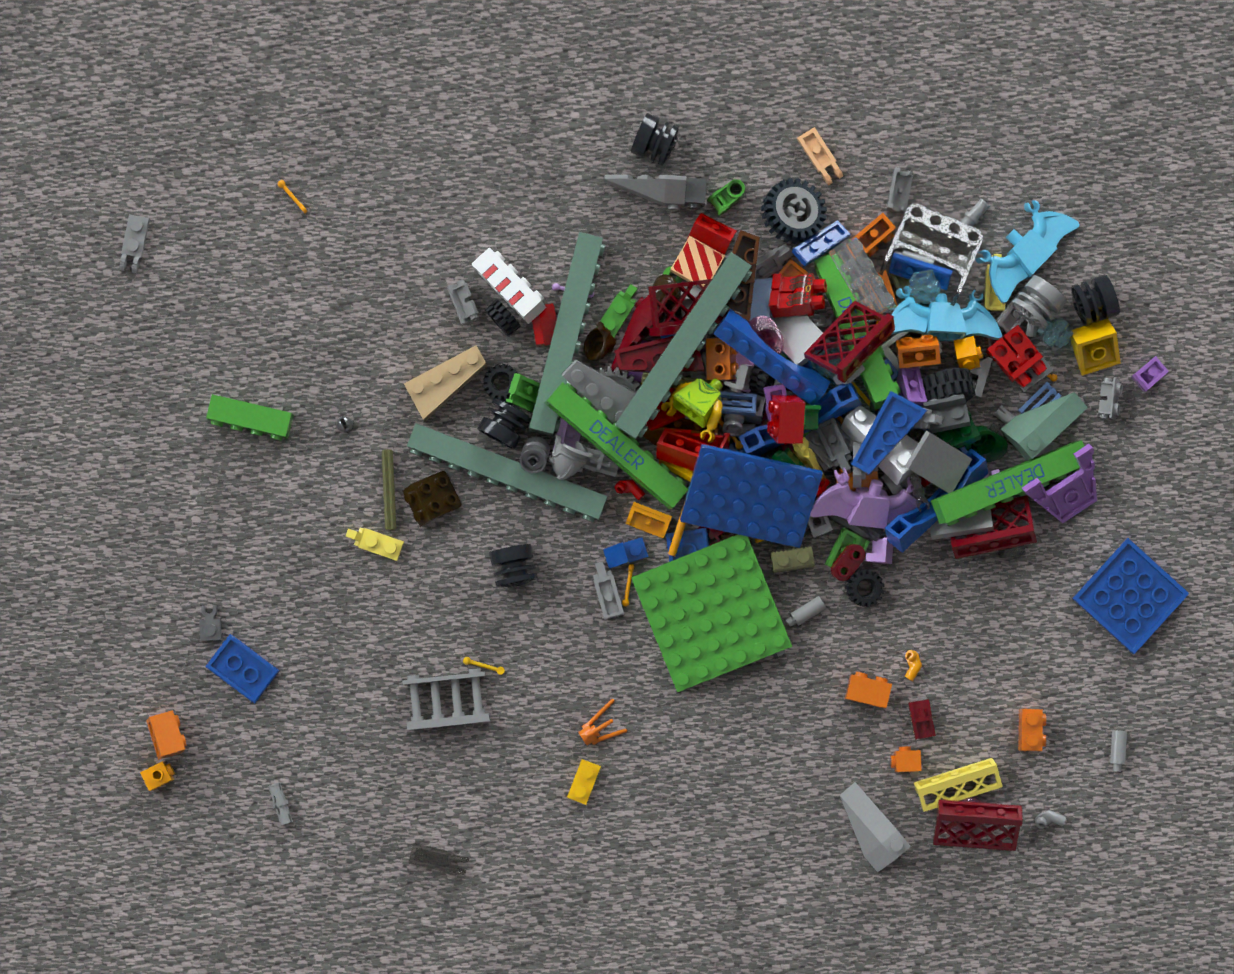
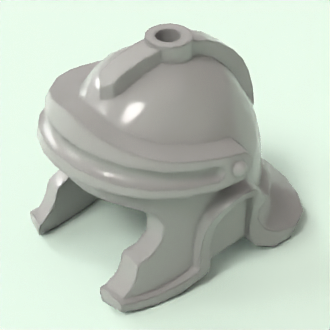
M555 435V447L552 456L548 455L549 459L547 461L552 463V469L557 475L556 478L563 481L577 472L581 473L583 471L582 466H585L587 458L593 457V453H587L586 446L577 441L575 448L564 443L561 444V436Z

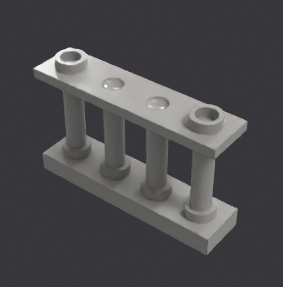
M481 668L469 669L468 674L419 679V675L407 676V680H402L403 685L410 684L413 713L411 721L406 722L407 730L490 722V713H485V709L483 710L480 687V677L486 676V672H481ZM471 678L474 711L473 715L465 716L464 712H462L459 679ZM451 680L454 713H452V717L444 718V714L441 712L438 681ZM430 682L433 715H431L432 719L424 720L420 710L418 683Z

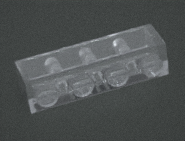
M857 237L844 240L829 252L857 302L883 316L897 308L893 296L886 289L883 279L878 275L872 260L868 258L862 243ZM876 319L868 320L869 323L877 321Z

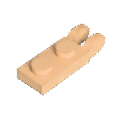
M815 127L797 138L827 185L832 184V179L825 170L829 166L833 169L836 177L839 179L843 177L834 156Z

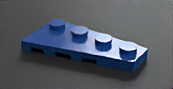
M890 391L851 465L871 474L928 410Z

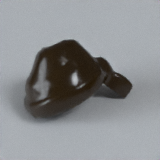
M663 274L655 279L653 286L677 282L671 275ZM678 287L672 293L677 300L679 297ZM656 290V299L661 303L665 294L661 290ZM669 298L665 306L671 312L675 303ZM678 308L675 315L680 316L682 309Z
M601 321L596 323L597 328H594L587 335L584 342V354L591 361L601 360L611 354L616 345V339Z

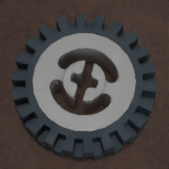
M788 178L786 181L782 180L775 184L766 194L762 202L764 204L761 206V211H764L761 215L762 219H767L764 225L766 227L771 226L769 232L772 234L775 231L778 233L775 238L780 239L784 237L783 242L788 243L791 240V244H796L798 241L803 243L815 235L824 225L827 216L824 215L827 212V207H823L826 202L824 199H819L822 195L820 191L815 194L813 192L816 189L814 185L809 188L807 187L809 182L804 181L801 184V179L798 178L794 182L792 178ZM789 200L790 202L783 209V201ZM805 213V221L799 222L798 220Z

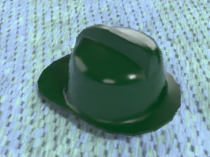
M976 426L981 439L966 445L965 449L967 451L970 449L974 450L984 457L986 462L1000 460L1008 450L1007 441L986 426Z

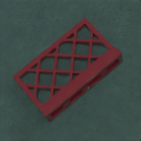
M712 279L649 286L653 326L649 328L650 336L676 334ZM694 285L701 290L696 298L690 293ZM677 287L683 292L679 300L672 295ZM656 290H661L665 294L661 303L656 299ZM686 296L693 301L689 309L682 304ZM669 298L675 303L671 312L664 306ZM678 308L685 312L681 320L674 316ZM662 309L668 316L664 322L659 323L658 314ZM719 315L715 323L719 324L723 317Z
M854 301L804 352V357L837 375L839 381L845 383L895 331L894 316L888 313L883 316L865 305ZM855 309L863 312V315L851 317V313ZM876 319L879 321L874 325L867 324V320ZM864 321L865 326L853 328L852 322ZM850 323L851 328L838 330L841 324ZM854 333H867L865 337L855 339ZM852 334V339L840 341V335ZM837 336V342L826 343L825 340L828 337ZM854 345L851 351L842 352V346ZM839 347L840 353L827 354V349ZM816 350H825V355L816 356L813 354ZM841 358V362L837 366L829 363V360Z
M1028 495L1013 498V500L1006 503L1001 501L995 503L996 507L991 509L992 518L997 520L993 524V531H988L982 535L968 534L966 538L956 540V536L951 537L955 559L1037 543ZM1025 503V508L1021 512L1013 509L1016 505ZM998 508L1005 510L1000 517L993 513ZM1009 513L1017 516L1012 523L1005 520ZM1021 519L1029 523L1026 526H1017ZM1001 523L1008 526L1006 530H996Z
M938 800L933 845L1016 851L1020 826L1023 823L1022 806ZM941 820H943V821H952V822L949 823V824H947V825H945ZM962 822H970L972 824L966 827ZM983 824H994V825H992V826L989 827V828H986ZM957 825L962 829L957 833L950 830ZM1004 825H1010L1014 827L1008 830L1004 827ZM979 827L982 832L975 835L972 830ZM997 829H1000L1003 832L998 836H995L992 833ZM945 832L950 835L948 838H938L939 835ZM968 834L971 838L962 840L959 837ZM988 835L991 840L987 842L982 841L981 838ZM1009 837L1012 843H1003L1001 840Z

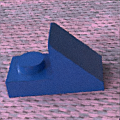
M642 537L603 549L609 569L648 557Z

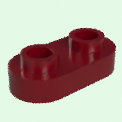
M849 544L845 547L831 566L833 578L839 581H846L853 575L865 559V550L862 546ZM855 551L858 552L857 558L853 557ZM845 567L846 572L842 575L841 569Z

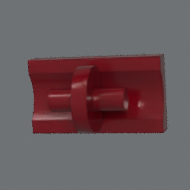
M929 699L908 703L915 740L936 736Z

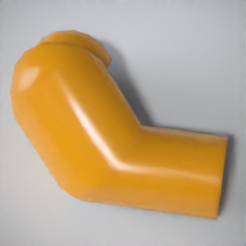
M908 650L905 658L909 669L904 677L913 682L922 667V663L916 651Z

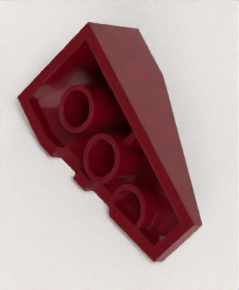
M649 295L645 299L641 297L634 305L636 309L619 349L640 344L650 333L649 328L653 326ZM662 309L658 314L659 321L666 315ZM616 356L611 366L612 372L618 367Z

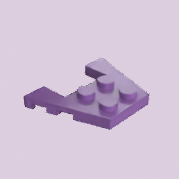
M1087 444L1075 452L1074 456L1080 470L1048 491H1045L1038 478L1022 487V490L1060 522H1066L1097 501L1096 479L1093 476V470L1095 469V462L1092 460V454H1094L1093 447Z

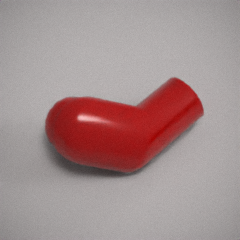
M620 480L615 485V491L619 494L632 493L637 500L645 495L643 490L633 480Z

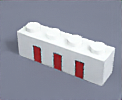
M488 248L472 263V266L529 324L546 308L542 302L544 297L537 290L533 292L530 289L531 284L524 277L520 279L516 275L518 271L511 264L507 266L503 262L505 258L500 252L496 251L494 253Z

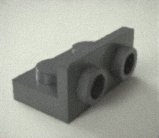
M956 394L948 398L932 399L923 403L924 408L932 410V414L942 416L941 425L930 424L929 432L931 434L971 425L964 395Z

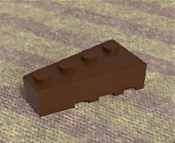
M740 230L732 253L751 265L749 271L752 274L746 283L743 281L740 283L738 288L741 290L734 300L730 298L726 304L729 308L724 315L731 309L749 323L760 237Z

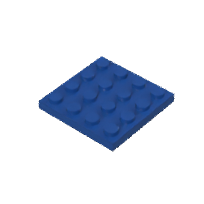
M1126 538L1072 599L1127 650L1135 654L1189 593L1129 538Z

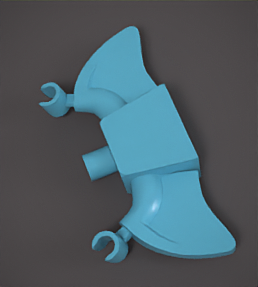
M1033 200L1034 208L1031 209L1030 204L1025 203L1024 209L1029 213L1032 212L1034 227L1023 237L1015 229L1006 236V239L1014 245L1006 257L1002 258L995 255L991 257L988 250L978 252L983 255L984 259L976 258L977 263L990 262V282L1001 303H1006L1015 286L1022 280H1027L1058 249L1056 246L1062 237L1079 227L1078 221L1058 212L1046 211L1039 213L1040 204L1038 201Z
M909 286L903 287L905 294L901 288L896 290L897 297L905 300L892 313L895 324V331L892 334L908 331L917 332L923 335L937 336L938 341L953 342L954 340L973 335L984 336L993 340H999L1002 337L1000 328L993 316L985 307L979 304L984 296L983 293L977 299L974 297L975 290H973L969 295L970 301L967 307L960 309L958 303L948 302L947 295L944 293L935 295V302H931L928 307L918 304L913 297H910L912 290Z

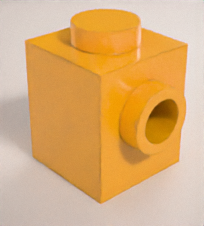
M974 336L954 340L959 368L972 370L981 367L979 359L983 358L981 347L976 346Z
M162 761L140 772L148 790L153 791L173 781L172 775L175 772L170 763L166 764L165 761Z

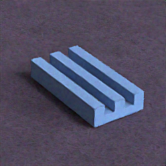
M1046 382L1018 412L1020 414L1025 413L1024 410L1046 388L1049 392L1030 410L1039 407L1052 394L1055 397L1050 402L1059 399L1061 395Z
M719 391L721 398L752 400V403L721 400L723 403L722 413L755 416L757 394Z

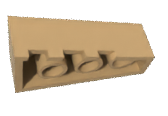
M477 345L404 383L424 422L487 367V364Z

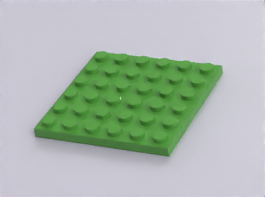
M735 535L631 577L677 692L792 647L748 536Z

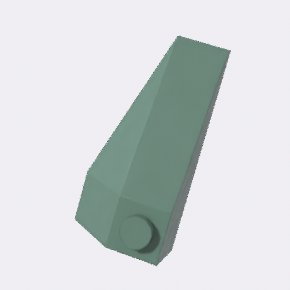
M1073 392L1015 416L1000 430L1024 459L1028 461L1046 448L1088 407Z

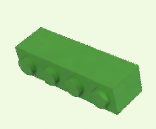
M212 394L206 418L211 421V425L222 427L223 424L231 425L230 429L242 432L244 428L251 430L250 434L262 436L263 433L270 434L271 439L282 441L283 438L288 439L294 415L290 412Z

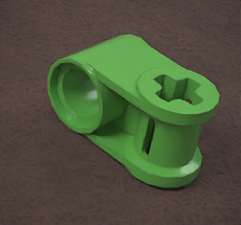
M732 180L709 196L707 202H711L718 211V216H721L742 199L745 194V186L740 180ZM737 185L741 187V193L738 195L732 194L730 192L732 186Z

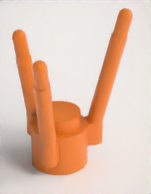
M614 699L606 703L586 724L582 725L583 729L579 731V734L587 746L591 743L595 745L627 732V729H622L598 737L600 736L599 731L612 724L613 719L608 720L597 728L595 725H592L614 703Z

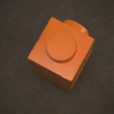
M911 746L899 747V751H894V755L890 756L891 768H895V772L922 771L921 750H911Z

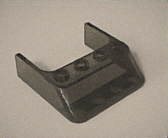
M912 204L905 212L879 274L883 275L892 253L897 249H903L935 259L936 264L953 270L960 276L959 286L950 304L954 306L981 246L983 234L976 228L927 207Z

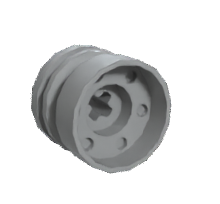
M1033 275L1025 285V289L1030 295L1019 292L1017 295L1019 299L1015 298L1011 305L1024 320L1044 330L1048 326L1047 321L1051 322L1053 320V316L1048 310L1058 313L1067 301L1054 286L1044 279Z

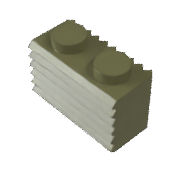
M806 546L805 548H797L796 550L794 548L788 551L781 550L780 552L776 551V553L772 552L770 554L773 573L815 566L811 546L808 548Z

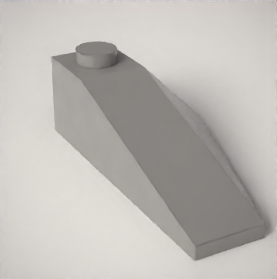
M856 782L839 795L862 853L877 872L892 863L911 847Z

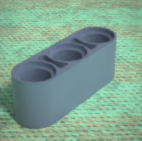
M773 278L755 279L749 325L755 333L773 332L774 318L769 308Z

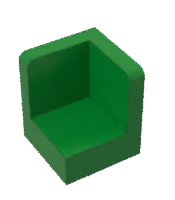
M805 405L804 430L818 429V412L821 410V405Z

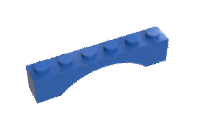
M730 309L713 333L808 404L815 405L825 394L830 381L815 370L797 365L776 353L755 333L747 320Z
M852 383L841 384L835 387L815 404L821 405V410L818 412V425L863 405ZM767 425L756 427L739 436L746 454L758 457L785 444L777 443L768 434ZM804 430L803 434H805V433H807V432H809V431H811V430Z
M972 449L965 454L972 458V461L953 491L982 480L989 473L986 459ZM939 488L917 508L898 515L885 527L888 542L903 553L938 520L931 500L946 495L948 492Z

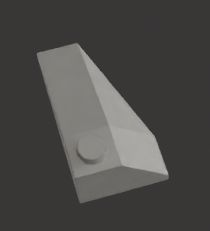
M605 175L604 177L605 183L668 207V210L679 211L680 208H684L687 176L659 175L658 179H653L649 175H641L637 179H633L631 175Z

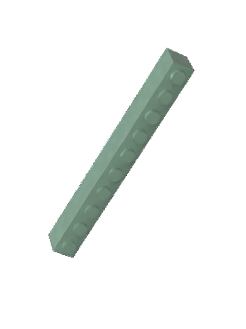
M579 232L529 431L553 437V433L559 430L561 420H557L558 415L544 403L562 382L564 384L569 383L562 376V373L574 362L572 361L573 354H578L581 342L577 341L578 335L583 334L586 322H582L583 315H588L591 304L587 302L588 295H593L595 283H592L594 275L598 276L600 264L597 263L598 256H603L605 245L602 244V237Z
M732 252L729 254L616 422V427L634 439L638 436L642 438L648 429L645 426L648 420H654L660 410L657 407L660 402L665 403L671 395V392L668 391L673 384L677 386L683 377L680 374L683 368L686 367L688 369L694 360L692 355L695 350L700 351L706 343L703 338L707 332L712 334L718 325L715 323L719 315L723 317L729 306L726 304L730 298L734 300L741 289L738 286L742 281L746 283L752 272L749 271L751 268L750 264Z
M415 423L407 444L412 454L420 457L422 453L430 456L429 460L441 464V461L449 463L448 467L460 471L462 468L467 470V474L478 479L479 476L486 477V482L498 486L499 483L507 485L505 489L517 493L518 490L525 492V497L536 500L537 497L545 500L544 504L554 508L556 505L564 507V512L575 515V512L583 515V519L594 522V520L599 521L608 496L569 481L559 480L556 476L543 471L538 473L526 472L519 462Z

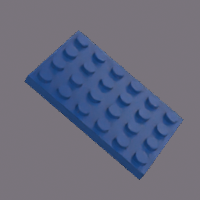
M701 444L680 521L800 548L823 473L821 470Z

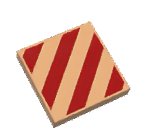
M689 236L670 272L688 282L712 279L725 255Z

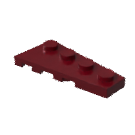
M674 336L614 350L619 372H651ZM695 350L692 355L694 358L692 364L688 369L684 367L681 372L704 371L700 351Z

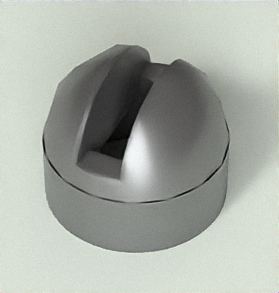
M341 416L338 418L336 426L339 431L345 433L352 429L353 422L350 417ZM344 419L348 428L345 429L340 420Z

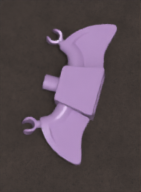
M843 468L844 472L842 474H838L837 470H835L834 474L838 483L827 489L815 501L810 516L834 515L847 519L849 525L885 529L887 523H891L898 515L907 513L920 506L915 496L911 493L917 492L920 489V481L918 479L914 483V476H909L907 478L908 487L906 489L903 488L898 494L892 496L887 495L886 491L882 489L883 483L876 479L871 480L869 488H857L854 492L849 488V476L846 469Z

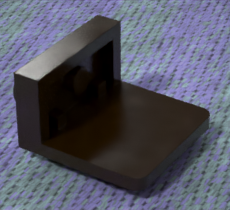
M440 471L416 481L402 490L404 499L409 504L413 517L420 527L462 506L445 471Z

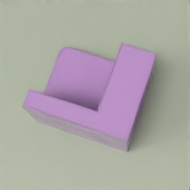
M885 537L883 539L879 538L877 542L873 540L872 553H866V561L892 564L893 545Z

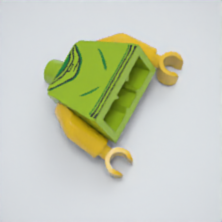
M700 378L693 382L680 384L670 396V402L663 403L661 409L666 411L670 407L667 412L668 416H673L677 409L702 428L707 426V430H703L700 433V437L704 440L705 435L709 433L708 443H712L715 439L712 431L716 429L722 413L723 403L721 402L719 390L722 389L723 385L715 378L709 384Z

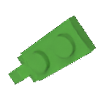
M631 284L625 293L620 291L616 295L601 319V322L610 330L614 338L636 302L633 296L637 288Z

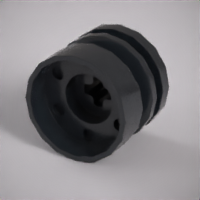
M647 113L637 132L631 153L643 158L648 150L652 151L650 161L654 162L659 154L658 164L663 166L674 150L678 139L679 126L674 124L671 131L668 132L670 122L667 121L662 129L658 128L659 118Z
M1104 274L1092 278V289L1085 281L1081 282V287L1078 284L1072 285L1073 305L1085 326L1091 325L1092 320L1095 323L1099 322V312L1105 319L1119 315L1118 298L1113 284L1107 275Z
M494 398L492 404L499 409L496 410L489 407L488 411L494 418L483 417L477 429L495 441L515 450L521 437L514 431L515 429L525 431L526 427L519 422L521 420L529 424L531 418L517 406Z
M531 544L516 545L489 552L492 566H501L502 570L494 573V577H504L502 580L495 581L496 587H517L538 579L537 573H527V571L536 569L535 565H526L525 561L534 558Z

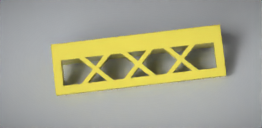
M992 758L914 782V787L919 795L924 812L938 808V800L943 798L942 800L960 801L1003 787L997 764ZM994 774L996 783L990 785L983 783L986 776ZM973 781L977 784L973 790L967 791L963 789L966 782ZM953 787L957 789L952 797L943 795L947 788ZM931 793L937 795L933 803H925L924 795Z

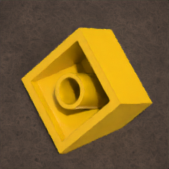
M1109 319L1069 330L1071 345L1082 376L1121 364L1117 332Z

